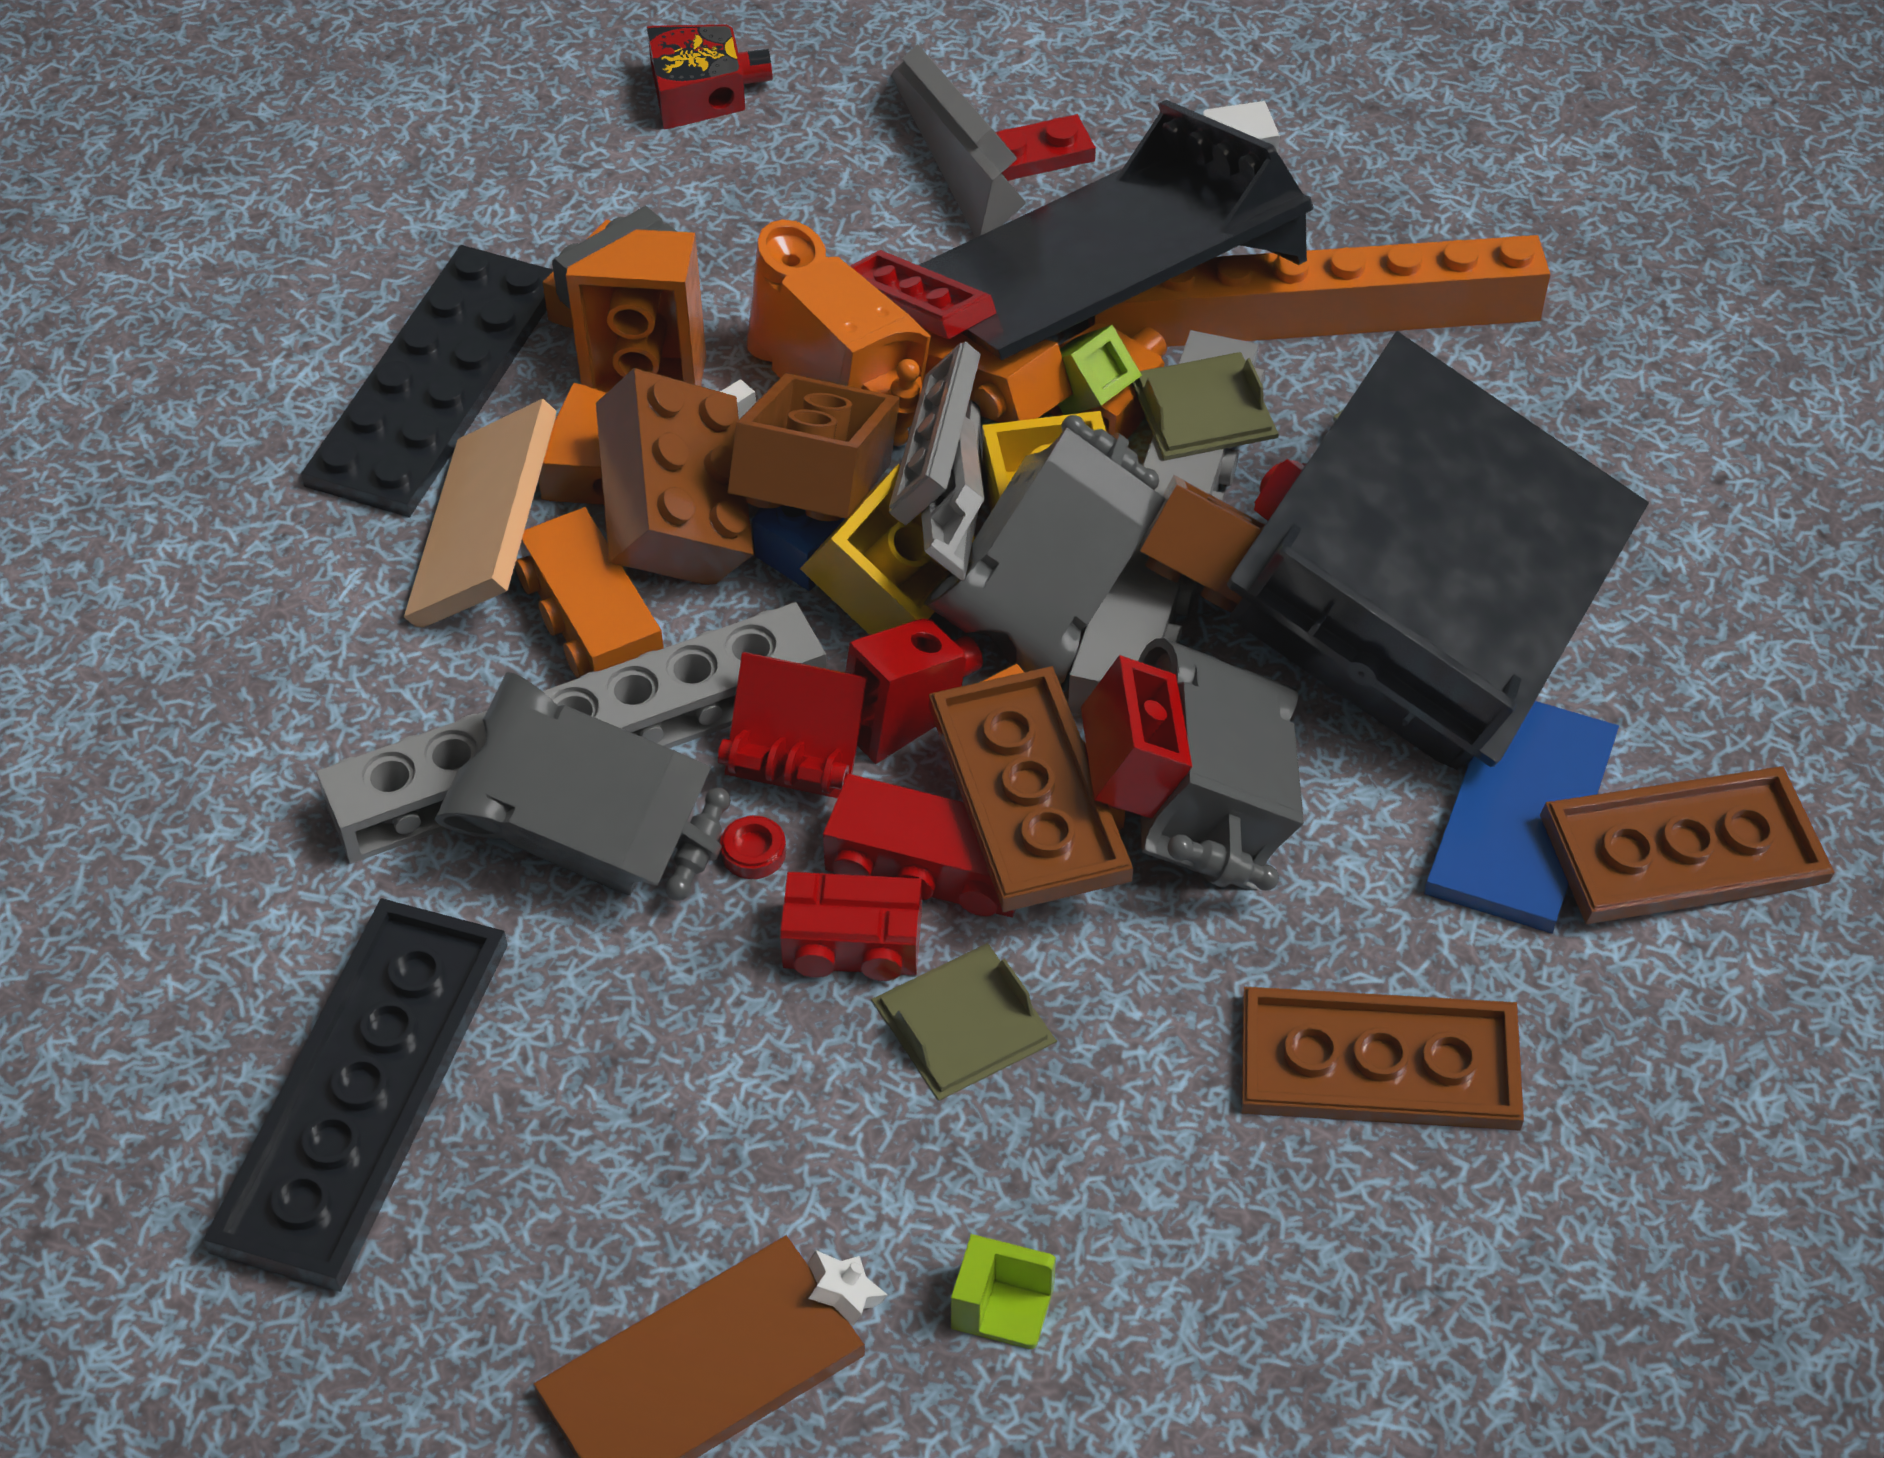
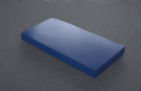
M1535 701L1504 756L1494 767L1486 765L1475 756L1470 759L1427 879L1424 894L1553 934L1569 884L1541 820L1540 813L1545 802L1598 794L1619 725Z

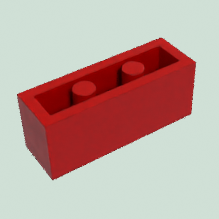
M848 773L823 832L825 870L845 875L922 878V900L933 897L960 904L965 910L978 916H991L996 913L1013 918L1016 909L1007 912L1002 911L963 802Z

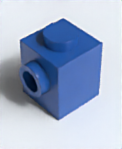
M786 505L778 508H760L752 519L755 556L810 591L816 584L800 568L845 518L837 521H820L807 516L804 509Z

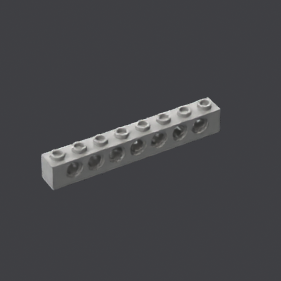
M797 602L774 610L760 612L754 617L717 630L703 632L695 638L661 650L646 652L638 658L607 669L587 673L578 679L544 690L543 692L558 706L566 705L662 746L672 748L732 725L742 652L827 669V657ZM487 711L467 715L454 723L419 735L405 737L397 743L357 757L345 758L332 766L316 771L326 808L350 864L447 829L438 824L435 817L458 770L486 744V731L482 720Z

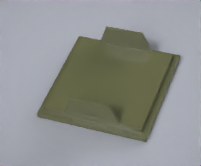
M1241 352L1140 371L1142 376L1131 383L1164 461L1279 437V433L1264 403L1263 385L1251 359L1248 358L1245 361Z
M988 943L871 999L938 1101L1057 1042L1033 1008L1029 992L1005 958L1000 961Z

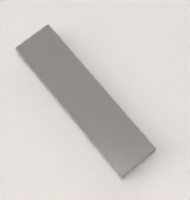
M966 341L963 344L957 345L925 375L889 505V513L905 526L947 490L981 356Z

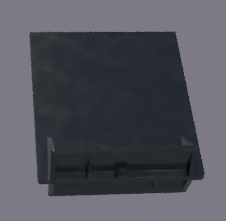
M1164 100L1158 103L1159 115L1122 169L921 263L919 266L991 295L997 313L961 333L999 359L1004 360L1237 246L1267 250L1297 265L1306 262V213L1314 209L1311 197L1302 193L1274 145L1169 100Z
M1396 331L1227 581V586L1242 597L1230 614V618L1233 622L1436 761L1457 770L1475 756L1486 765L1494 767L1504 756L1649 502Z

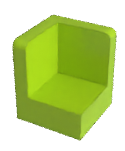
M1113 325L1078 336L1060 348L1073 394L1059 403L1058 406L1064 415L1076 414L1102 406L1142 376Z
M971 1234L951 1296V1329L1026 1349L1036 1348L1054 1290L1056 1257L1049 1253Z

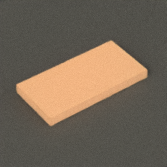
M543 398L457 440L404 614V618L415 627L429 626L508 591L557 411Z

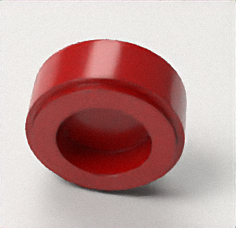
M763 816L742 817L729 824L722 833L720 839L722 861L725 867L738 877L745 879L767 877L776 872L785 861L786 840L784 832L776 822Z

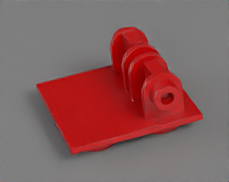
M742 652L730 739H723L718 751V763L726 765L724 775L838 798L848 773L853 774L867 677Z

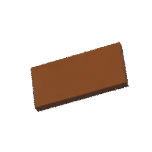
M1053 666L929 694L931 715L1003 912L1132 882L1133 866L1109 806L1094 800L1087 751Z
M1784 766L1545 802L1540 813L1541 820L1585 924L1792 891L1829 883L1835 873Z
M1244 986L1241 1114L1521 1130L1524 1122L1517 1002Z
M785 1235L533 1384L536 1395L576 1458H698L865 1356V1344L850 1323L833 1306L808 1299L817 1286V1282L808 1264L788 1236Z

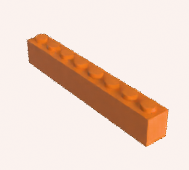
M1538 235L1307 250V261L1300 265L1275 253L1218 256L1087 320L1089 328L1097 323H1107L1113 325L1115 329L1130 338L1145 327L1153 328L1164 338L1167 347L1185 346L1190 330L1242 341L1532 322L1541 321L1550 271Z

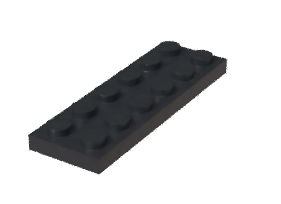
M460 245L302 471L301 476L304 487L410 518L452 455L457 440L465 435L546 312L543 281L553 272V269Z
M383 898L379 900L203 1239L209 1254L338 1292L342 1291L506 951L508 944L504 930Z

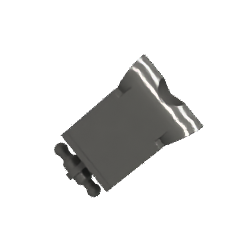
M1077 415L1067 416L1063 420L1061 425L1062 433L1048 448L1025 456L972 543L965 580L962 581L950 573L937 585L924 602V605L963 632H976L988 635L999 648L1007 662L1011 665L1018 664L1024 672L1053 666L1060 685L1064 682L1074 662L1080 642L1081 630L1093 618L1166 501L1165 497L1155 491L1159 484L1158 474L1155 470L1145 468L1138 463L1137 453L1127 447L1129 444L1128 439L1117 432L1110 435L1103 429L1093 430Z
M1155 638L1146 645L1138 661L1176 674L1193 767L1152 819L1141 815L1142 853L1199 872L1209 883L1220 887H1226L1231 883L1248 890H1257L1259 888L1260 890L1269 891L1278 884L1279 875L1274 867L1265 864L1277 848L1304 824L1295 725L1293 722H1290L1297 704L1298 691L1296 688L1246 669L1232 666L1217 658L1165 638Z
M506 672L482 720L486 731V744L458 770L435 817L436 822L447 829L476 837L503 838L517 848L630 896L637 882L658 886L674 849L677 848L674 856L677 867L673 876L665 884V892L672 900L681 901L689 896L691 882L695 874L703 872L708 861L716 860L722 846L718 839L722 828L719 820L723 812L730 806L731 799L728 792L723 788L711 789L705 796V806L702 812L694 815L690 822H688L687 820L707 779L711 766L566 705L558 706L549 696L525 678L515 673Z

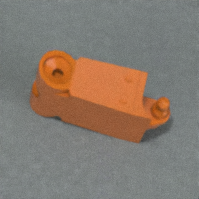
M782 219L770 222L762 228L757 241L753 297L747 336L748 351L756 358L772 362L771 370L779 378L785 373L900 397L893 446L904 445L909 437L908 427L912 425L922 390L931 336L909 314L841 258L826 257L825 245L820 236L810 227L792 220Z

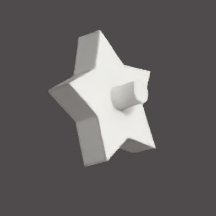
M816 1250L808 1261V1265L817 1282V1286L808 1299L833 1306L852 1326L855 1325L862 1315L863 1309L873 1308L881 1304L887 1297L883 1290L866 1277L860 1256L840 1261Z

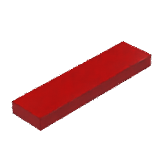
M882 250L850 265L851 268L909 314L923 329L946 339L958 335L997 313L990 294Z

